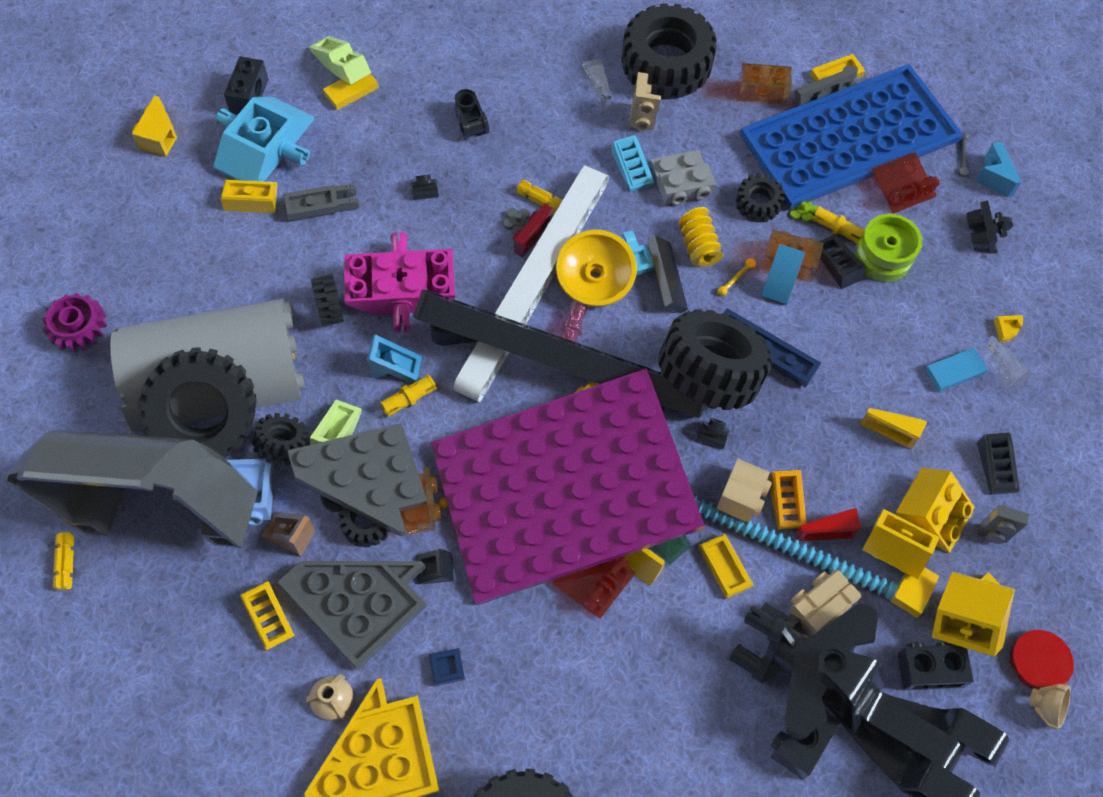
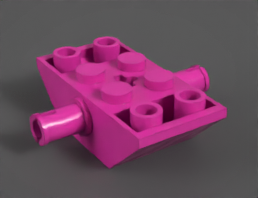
M394 232L390 236L391 252L344 255L345 304L372 315L393 314V330L401 333V323H403L404 333H407L411 330L410 313L415 311L421 289L429 290L452 299L455 298L453 249L407 251V234L400 232V241H398L397 232Z

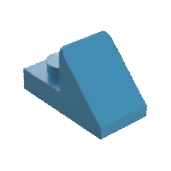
M992 143L984 157L986 167L982 168L975 181L1004 196L1011 197L1021 184V180L1003 143Z
M374 335L367 358L374 376L380 378L388 373L411 384L417 381L422 356L378 335Z

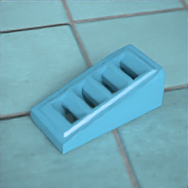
M633 135L614 141L612 144V155L629 191L632 192L653 186L654 181L637 137ZM635 157L634 159L625 161V159ZM637 166L640 167L629 171L630 168H634ZM642 174L644 175V177L635 180L632 179V177L639 176Z

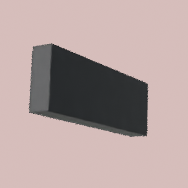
M653 235L648 239V244L664 306L678 313H683L688 310L671 243L657 235Z

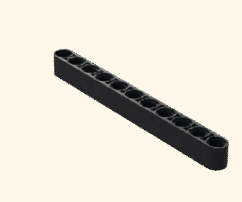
M421 289L413 317L417 320L598 384L647 368L661 406L696 418H701L705 404L701 403L699 405L692 402L693 399L679 394V390L672 388L668 384V378H664L660 371L450 297Z

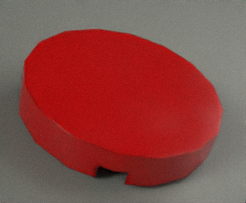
M1040 629L1027 631L1014 641L1010 649L1012 669L1014 668L1017 678L1021 683L1032 690L1034 688L1039 690L1042 687L1056 684H1066L1074 672V659L1070 648L1062 638L1050 631Z

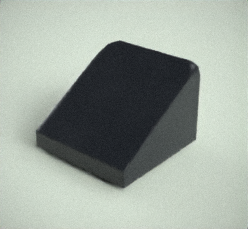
M437 549L417 555V561H422L426 567L418 574L419 585L454 581L451 552Z

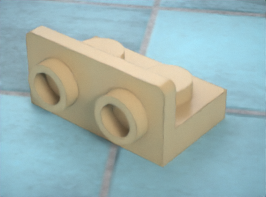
M638 72L631 104L629 128H636L640 131L654 130L661 96L651 94L652 85L647 84L648 74Z

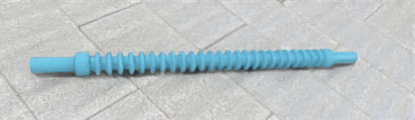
M694 496L700 514L704 515V519L710 517L712 522L719 521L720 526L726 524L727 529L735 528L736 533L740 530L743 532V536L749 534L751 535L750 539L756 537L759 543L765 541L766 546L772 544L775 550L781 548L782 553L788 551L790 552V557L797 555L798 560L804 558L806 564L813 562L814 567L820 565L822 571L829 569V574L837 569L847 580L852 579L854 585L861 583V588L868 586L870 592L877 590V595L883 593L888 600L892 599L900 585L894 581L887 583L886 578L880 580L877 574L873 577L870 571L864 573L861 567L857 570L854 568V564L848 566L845 560L841 563L838 561V557L832 559L829 553L825 556L822 554V550L816 552L814 547L809 549L806 543L800 545L799 540L793 542L790 536L784 538L783 533L777 535L774 529L768 531L767 526L761 528L759 523L752 524V520L748 523L717 510L713 507L712 502L706 504L705 499L699 501L697 500L698 496ZM929 601L927 602L923 611L927 609Z

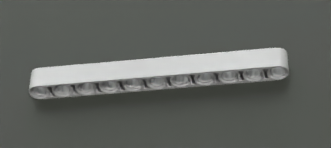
M584 166L495 314L523 324L528 322L534 311L532 308H536L546 291L544 288L547 289L556 274L557 258L561 248L571 237L580 233L581 230L579 229H582L592 212L591 210L594 209L603 193L601 191L605 190L609 175L588 166ZM478 341L458 374L453 390L480 402L497 375L495 372L498 373L509 352Z

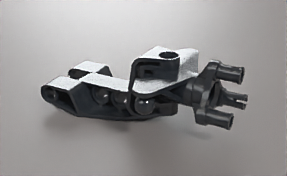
M765 602L761 609H758L755 605L750 608L751 613L748 612L746 614L744 623L768 636L767 640L770 641L765 656L761 658L744 648L741 644H738L733 650L729 661L752 673V678L760 683L781 672L792 677L785 713V726L787 733L793 739L802 740L807 738L812 731L827 721L825 704L836 719L841 721L842 726L903 793L910 797H980V792L973 785L953 774L952 771L961 755L965 757L970 755L985 764L996 767L1009 743V737L999 728L964 708L938 709L881 692L884 686L881 663L873 658L853 653L855 646L875 643L878 615L874 608L867 604L855 605L811 637L802 634L801 619L793 614L788 616L771 606L768 602Z

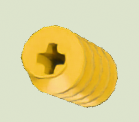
M705 207L691 209L683 214L679 220V228L681 229L687 252L690 255V262L697 267L712 266L723 258V253L720 252L721 244L717 242L718 236L715 234V227L711 225L712 218L709 216V210Z

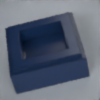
M459 648L429 654L434 686L465 680Z

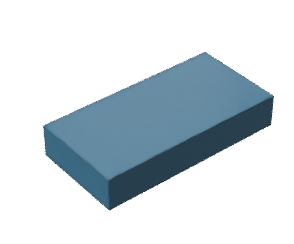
M972 348L928 365L925 371L939 393L986 374L988 368L976 349Z

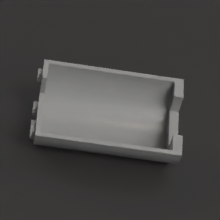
M284 298L114 328L115 332L111 333L110 340L112 369L117 393H120V398L125 404L121 408L131 432L146 430L145 426H140L138 417L141 414V410L138 409V400L141 396L140 391L148 376L165 357L170 358L174 352L182 349L185 352L196 347H201V351L208 352L209 349L218 350L217 354L225 357L227 354L234 358L233 363L236 366L242 365L246 370V377L251 378L254 384L253 391L256 394L257 400L256 408L301 400L300 390L305 389L303 374L297 373L292 353L297 352L294 335L289 336L288 328H293L291 302H285ZM192 381L179 385L172 393L170 406L174 415L182 423L226 415L227 403L221 392L204 382Z

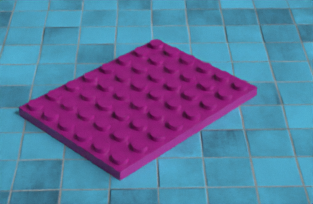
M647 368L431 442L471 590L477 605L705 529L703 519Z

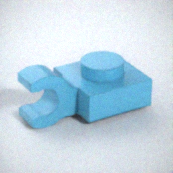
M633 231L622 233L623 240L630 246L635 255L637 263L636 276L653 272L655 267L647 245L639 246Z

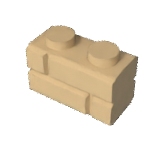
M837 569L830 575L824 571L812 582L815 586L807 593L803 589L790 600L794 605H792L788 613L801 619V628L809 637L844 614L861 598V594L852 584H849L846 577Z

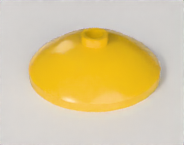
M587 230L574 235L563 245L557 258L556 273L560 286L571 299L590 307H604L620 301L628 294L636 278L637 263L632 249L621 237L605 230ZM598 272L600 276L594 278L591 276V273Z

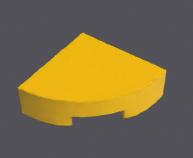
M1023 315L995 317L994 324L999 343L1009 342L1014 336L1016 337L1023 325Z

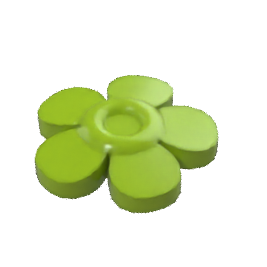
M812 201L808 203L802 202L800 206L793 208L790 212V217L794 220H799L802 217L804 222L812 221L819 207L812 205Z

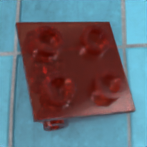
M916 152L872 168L893 214L937 197L934 190L939 186V179L936 176H927Z
M620 557L555 579L552 584L597 618L601 619L636 573L628 567L630 564L628 560Z

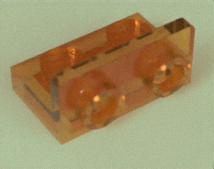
M429 467L423 468V474H419L427 498V504L400 512L406 534L435 531L436 521L441 520L439 503L433 502V494L437 493L436 477L430 476Z

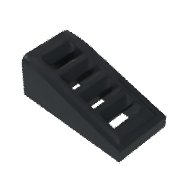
M836 235L813 244V249L841 289L864 279L865 265ZM836 247V249L830 252L826 251L829 248Z
M1011 433L983 435L978 440L977 446L990 495L1018 493L1020 488ZM993 456H1002L1003 459L994 460ZM995 468H1006V471L995 472ZM996 479H1009L1008 483H997Z

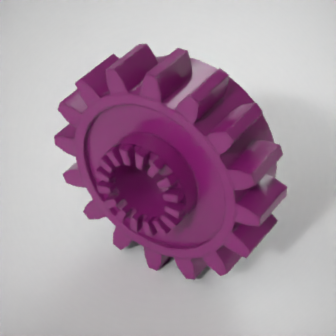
M79 293L69 296L66 294L64 297L54 300V303L49 308H46V317L42 318L45 326L42 330L51 344H56L60 350H64L66 346L70 352H74L76 346L86 350V343L89 342L95 345L94 337H103L104 335L100 328L107 327V323L104 320L107 316L97 300L93 301L90 295L82 297Z

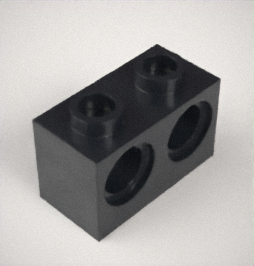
M945 641L936 643V646H925L924 642H913L906 644V647L897 654L904 691L965 688L974 682L967 648ZM944 658L952 661L954 671L946 667ZM914 659L922 662V664L924 665V672H921L915 668L913 663Z

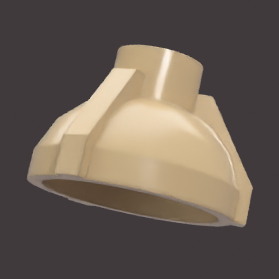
M341 674L338 676H327L314 684L309 696L306 697V703L310 704L316 716L328 721L339 718L343 720L347 717L346 713L350 710L353 703V691L349 683L344 680L345 676ZM327 689L334 690L333 696L329 699L323 698V693Z
M1065 684L1042 687L1039 690L1034 688L1030 696L1029 706L1035 708V712L1049 728L1058 730V728L1062 727L1068 711L1071 688Z

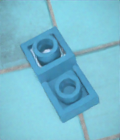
M779 244L761 294L762 297L787 304L805 252Z

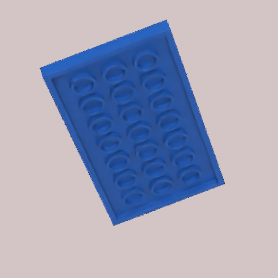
M910 64L741 128L740 136L764 172L770 175L769 179L776 178V185L782 184V190L785 191L784 202L790 210L800 206L802 202L808 203L959 142L963 137L962 132Z

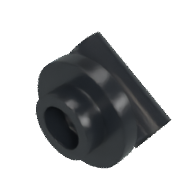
M431 174L415 176L416 181L411 182L413 200L439 197L437 180L431 179Z
M710 418L709 422L703 421L697 441L724 449L730 430L725 427V422Z

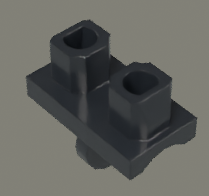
M988 200L980 202V209L967 212L966 218L969 229L982 226L984 228V231L971 233L973 249L988 248L989 254L998 253L996 233H999L1000 238L1007 237V231L1013 227V221L1010 217H1003L1002 212L995 213V219L993 220Z

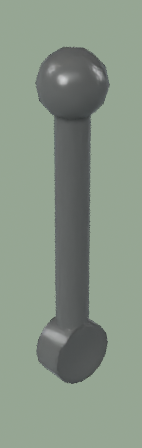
M962 133L963 137L960 140L961 168L958 170V174L961 177H966L969 173L968 168H966V141L969 136L967 133Z

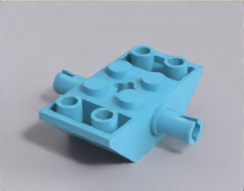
M273 96L253 97L238 115L224 108L220 109V112L216 115V122L227 128L221 137L213 166L214 170L234 180L265 181L285 156L304 165L305 161L309 159L310 151L295 143L314 121V116Z

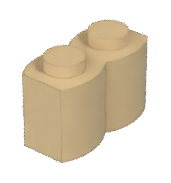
M737 459L716 509L748 523L753 515L758 517L765 502L760 497L766 498L772 484L771 481L767 480L770 472Z

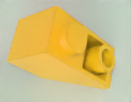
M154 95L151 102L146 105L141 119L134 125L132 136L138 149L166 157L177 136L159 96Z

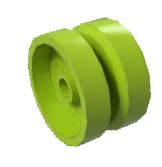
M891 213L878 215L870 220L866 226L862 238L856 247L855 256L865 265L864 274L882 282L898 281L907 275L922 248V235L919 228L911 220L901 215Z

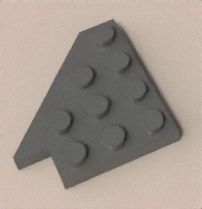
M402 423L287 450L295 482L399 536L406 534L400 512L427 504V498Z
M300 561L277 581L358 670L427 607L426 603L408 585L426 568L422 561Z

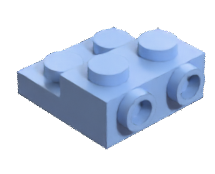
M266 459L227 460L258 491L248 525L257 526L262 524L263 520H270L273 499L271 491L273 462L271 464L267 463Z

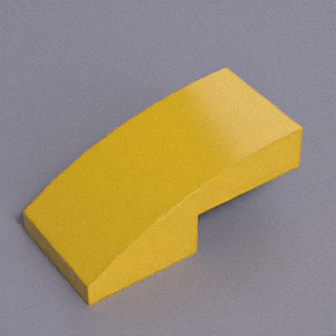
M926 567L918 579L904 573L899 582L900 585L890 602L918 618L929 601L939 576Z

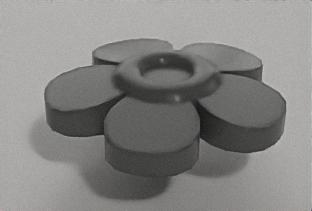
M510 208L507 211L508 218H505L503 221L504 227L507 229L513 228V233L515 234L519 228L523 229L527 225L530 212L522 208L518 214L515 208Z

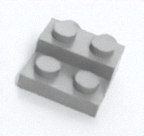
M699 150L651 159L650 166L664 205H680L692 199L704 200L714 194L715 180L709 165L704 164Z

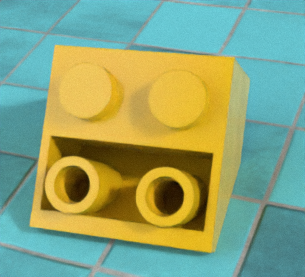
M921 468L898 507L896 514L938 536L939 540L936 546L950 553L955 543L959 540L960 534L968 519L972 516L975 507L951 471Z
M883 509L862 550L871 554L874 558L896 567L901 572L918 579L933 555L939 537Z
M952 572L937 609L932 638L995 657L1004 645L1015 589Z

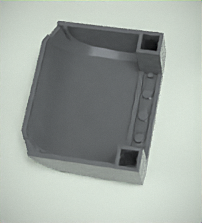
M54 430L45 433L19 456L4 482L78 531L97 535H109L124 488L152 491L155 485L174 490L172 499L182 503L204 521L201 535L215 546L242 548L258 493L252 484L222 455L193 439Z

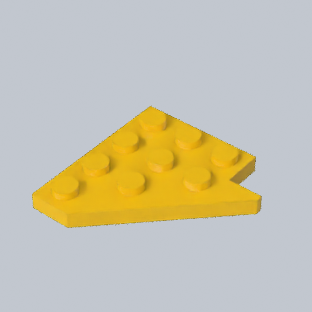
M382 678L376 679L304 793L305 797H425L439 793L418 696L387 704Z

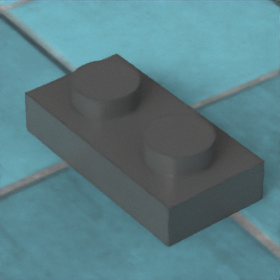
M998 505L979 524L977 534L986 537V540L991 543H1007L1028 524L1029 513Z

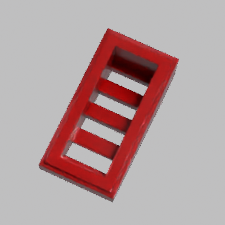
M857 508L801 525L795 534L796 540L853 539L860 529Z

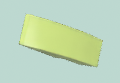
M327 36L309 46L310 51L329 71L349 84H353L371 73L364 55L352 51L347 41Z
M335 400L311 435L310 445L352 435L362 409Z

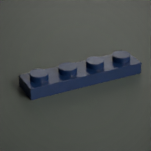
M726 308L725 314H728L733 319L737 318L743 321V324L751 326L756 330L757 335H761L765 339V344L769 346L772 355L771 368L803 387H807L819 369L821 362Z

